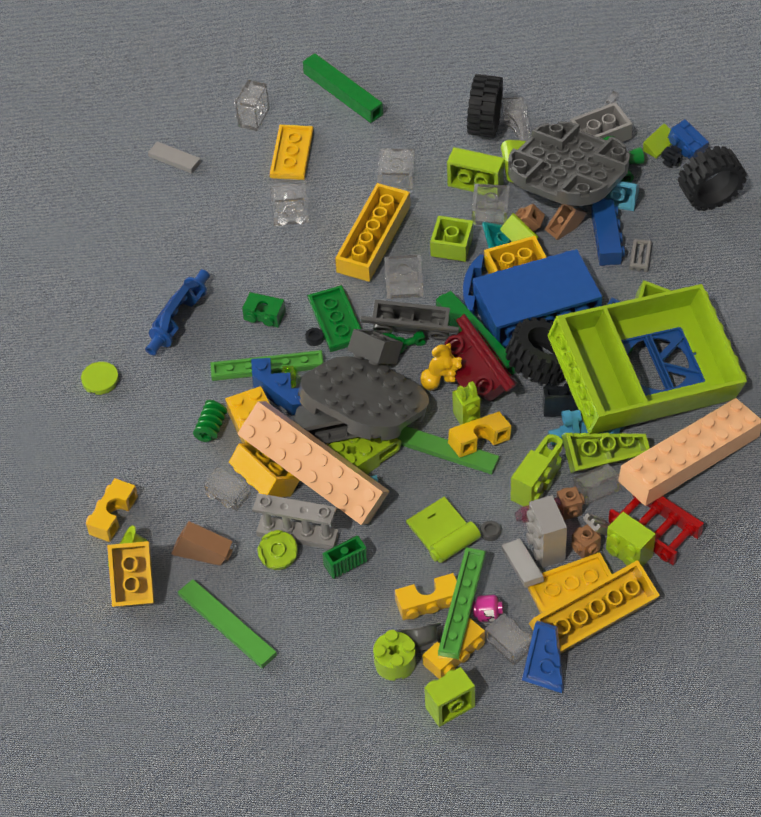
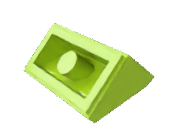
M662 124L644 141L643 151L657 159L666 147L672 145L668 138L670 128L666 124Z
M514 213L500 229L512 242L531 236H536L537 240L539 238Z

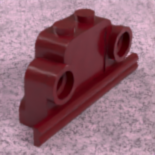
M463 314L456 320L462 331L457 335L448 337L444 344L450 343L452 355L455 358H462V367L455 371V381L457 380L459 383L457 387H466L469 382L473 381L477 389V395L490 401L503 391L509 392L516 386L517 382L480 330Z

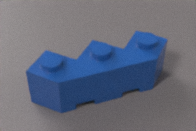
M270 358L251 359L253 387L261 386L268 399L287 410L289 415L295 416L296 409L301 406V398L298 396L299 388L291 389L290 373L271 374Z

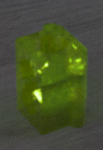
M282 366L281 373H290L291 388L296 387V370H294V366Z

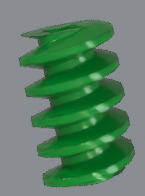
M206 400L193 431L194 437L201 442H209L218 437L217 433L220 432V427L223 424L222 421L225 419V414H227V408L217 401Z

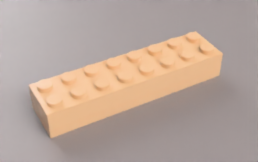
M735 398L621 465L618 482L646 506L757 439L761 433V418Z
M258 401L237 433L360 525L369 524L390 492L267 401Z

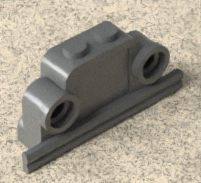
M375 299L373 317L361 316V323L373 324V330L379 333L415 334L416 332L423 331L424 336L438 340H446L449 337V333H459V327L449 326L450 308Z
M302 405L296 409L295 416L289 417L324 444L358 437L347 432V424L322 411L314 415Z

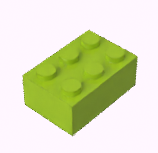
M453 147L447 161L448 186L498 197L504 184V158Z

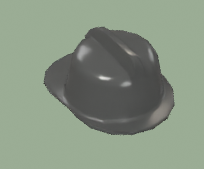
M441 623L395 631L408 635L415 643V650L422 651L429 649L438 641L437 627Z

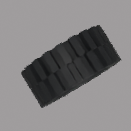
M475 74L471 85L469 107L467 110V133L469 135L492 138L496 136L503 99L502 77Z
M714 146L713 150L709 147L705 149L706 152L704 153L698 152V156L695 158L692 156L689 159L690 163H685L683 165L684 170L679 172V186L692 207H695L697 210L700 208L702 211H706L707 208L713 210L717 205L718 207L723 206L725 201L727 203L731 201L732 196L736 197L739 194L737 191L742 190L744 187L742 183H746L747 179L745 177L747 173L734 152L725 146H722L721 149L719 146ZM717 174L716 176H714V177L711 178L710 180L706 181V180H707L708 178H710L711 176Z
M533 317L530 321L528 318L524 319L523 322L520 321L515 327L506 348V359L510 360L509 365L511 367H516V373L524 374L523 378H533L532 382L535 383L540 380L542 384H547L548 381L551 384H555L557 380L559 382L562 381L565 376L547 336L554 321L548 323L545 318H541L538 321L536 317ZM533 345L541 346L549 350L552 354L544 353L536 349Z

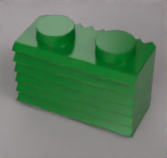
M358 535L322 553L323 565L333 579L346 573V571L349 572L350 569L353 570V568L360 566L364 562L367 563L366 546Z

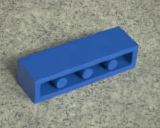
M613 199L600 200L591 206L599 266L621 265V259L625 257L624 246H621L623 242L622 232L619 233L618 231L620 230V219H616L618 217V207L614 206Z

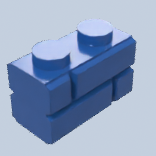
M686 119L672 127L668 135L670 143L682 149V155L689 159L692 156L694 158L697 157V153L700 151L704 153L709 145V142Z

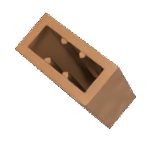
M188 521L178 536L171 554L220 566L224 560L228 561L231 556L232 549H230L232 541Z

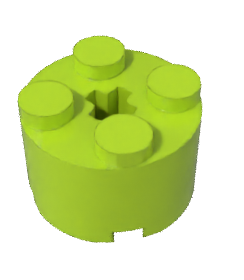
M388 630L376 640L373 647V655L377 673L390 681L410 676L416 666L415 643L408 635L396 632L395 630Z

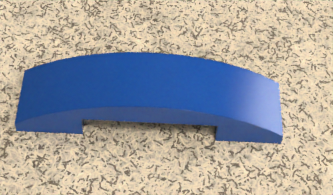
M482 254L471 263L463 282V304L473 315L476 308L475 296H471L473 278L483 274L484 255Z

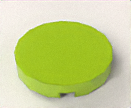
M99 361L90 364L83 370L81 381L83 388L87 392L102 395L109 393L116 387L119 376L113 364Z
M281 530L271 531L262 537L257 548L258 557L263 565L269 569H286L297 558V543L289 533Z

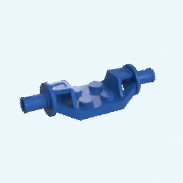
M201 269L195 278H186L184 284L169 299L152 323V328L149 330V336L152 340L145 348L148 354L154 356L161 346H171L173 342L172 337L179 329L172 318L178 312L180 305L185 304L193 307L200 297L206 295L207 288L204 284L210 277L206 270Z

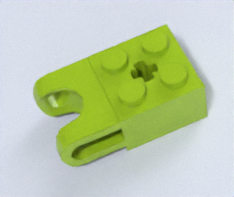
M548 434L535 451H529L511 477V501L529 509L530 501L541 499L544 491L550 489L553 482L552 479L561 468L562 458L559 454L562 450L563 441L559 436ZM554 442L557 445L553 450H550L547 444Z
M356 437L336 441L328 446L368 474L378 468L381 462L398 452L401 447V441L398 438L381 440V438L371 437V439Z

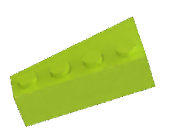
M564 433L561 435L571 473L633 459L650 449L646 434Z

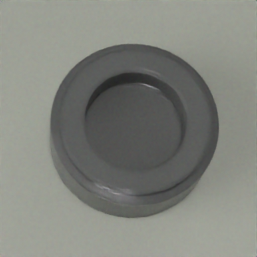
M495 521L484 522L480 528L481 537L486 541L497 540L500 536V525Z

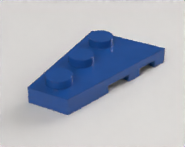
M536 621L522 681L563 693L564 685L558 627Z

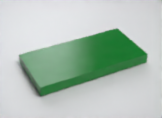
M340 285L307 295L319 327L324 333V339L330 352L347 348L353 330L361 329L343 286Z

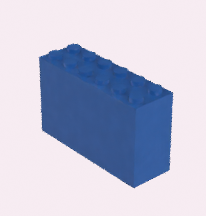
M577 249L473 278V296L476 299V310L485 328L504 348H507L517 324L520 321L523 322L524 319L528 318L530 321L531 318L536 317L540 321L541 318H545L546 322L550 323L559 315L602 306V295Z

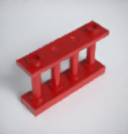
M633 495L634 499L620 513L613 509L609 511L608 522L611 524L622 512L629 515L641 502ZM661 496L646 505L650 509L638 522L645 526L656 514L666 518L663 524L654 532L656 535L653 552L661 560L674 565L677 557V551L675 550L689 535L698 539L702 535L704 523ZM672 525H676L682 529V532L667 546L659 539Z

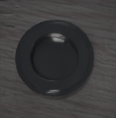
M319 328L307 330L305 333L307 344L310 346L322 344L324 341L323 331Z

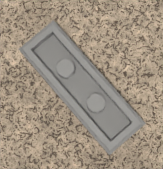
M156 142L148 151L149 157L189 173H193L201 163L199 157L160 142Z
M521 539L502 545V551L525 588L544 582L542 573Z

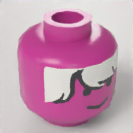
M480 595L473 602L474 618L477 617L480 622H496L500 614H503V602L499 601L496 595Z

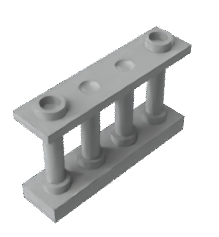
M257 494L252 511L263 514L256 531L258 537H263L271 531L281 530L292 535L297 544L324 549L335 547L339 530L329 528V526L332 525L336 507ZM271 515L282 517V519L272 518ZM290 519L301 520V523L290 521ZM310 522L321 524V526L311 525Z

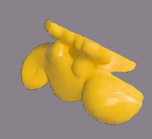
M450 343L438 345L432 350L434 358L429 363V369H425L420 376L421 384L426 390L433 391L437 389L440 385L441 376H444L446 382H455V371L462 367V358H455L452 355Z

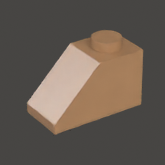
M561 204L545 230L556 240H559L576 229L587 212L579 206Z

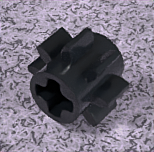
M673 145L671 148L666 147L661 154V158L664 159L662 163L671 168L674 165L678 166L683 159V155L680 154L682 149Z

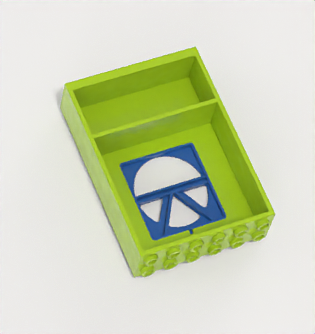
M702 284L556 316L547 335L578 410L581 412L588 433H599L731 401L737 397L747 382L746 375L739 365L738 357L731 348V342L727 339L723 325L719 322L716 310L709 300L708 292ZM653 339H663L669 341L670 344L659 354ZM643 340L664 385V390L652 389L640 384L629 360L628 353L631 348ZM676 347H679L688 360L689 368L663 361ZM668 372L683 375L686 378L681 384L674 387Z

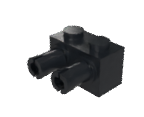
M550 382L545 384V387H543L542 403L544 417L562 416L561 411L578 410L567 382L564 386H557L556 383L551 386Z

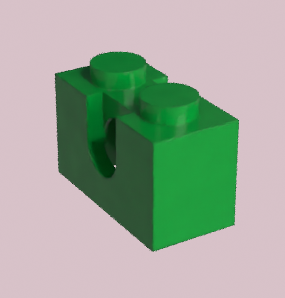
M249 292L242 307L244 320L252 323L261 321L266 326L277 328L286 312L284 299Z

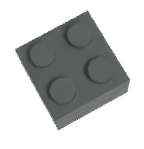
M354 329L347 351L352 352L356 358L368 359L370 364L388 366L389 364L397 363L403 342L374 330Z

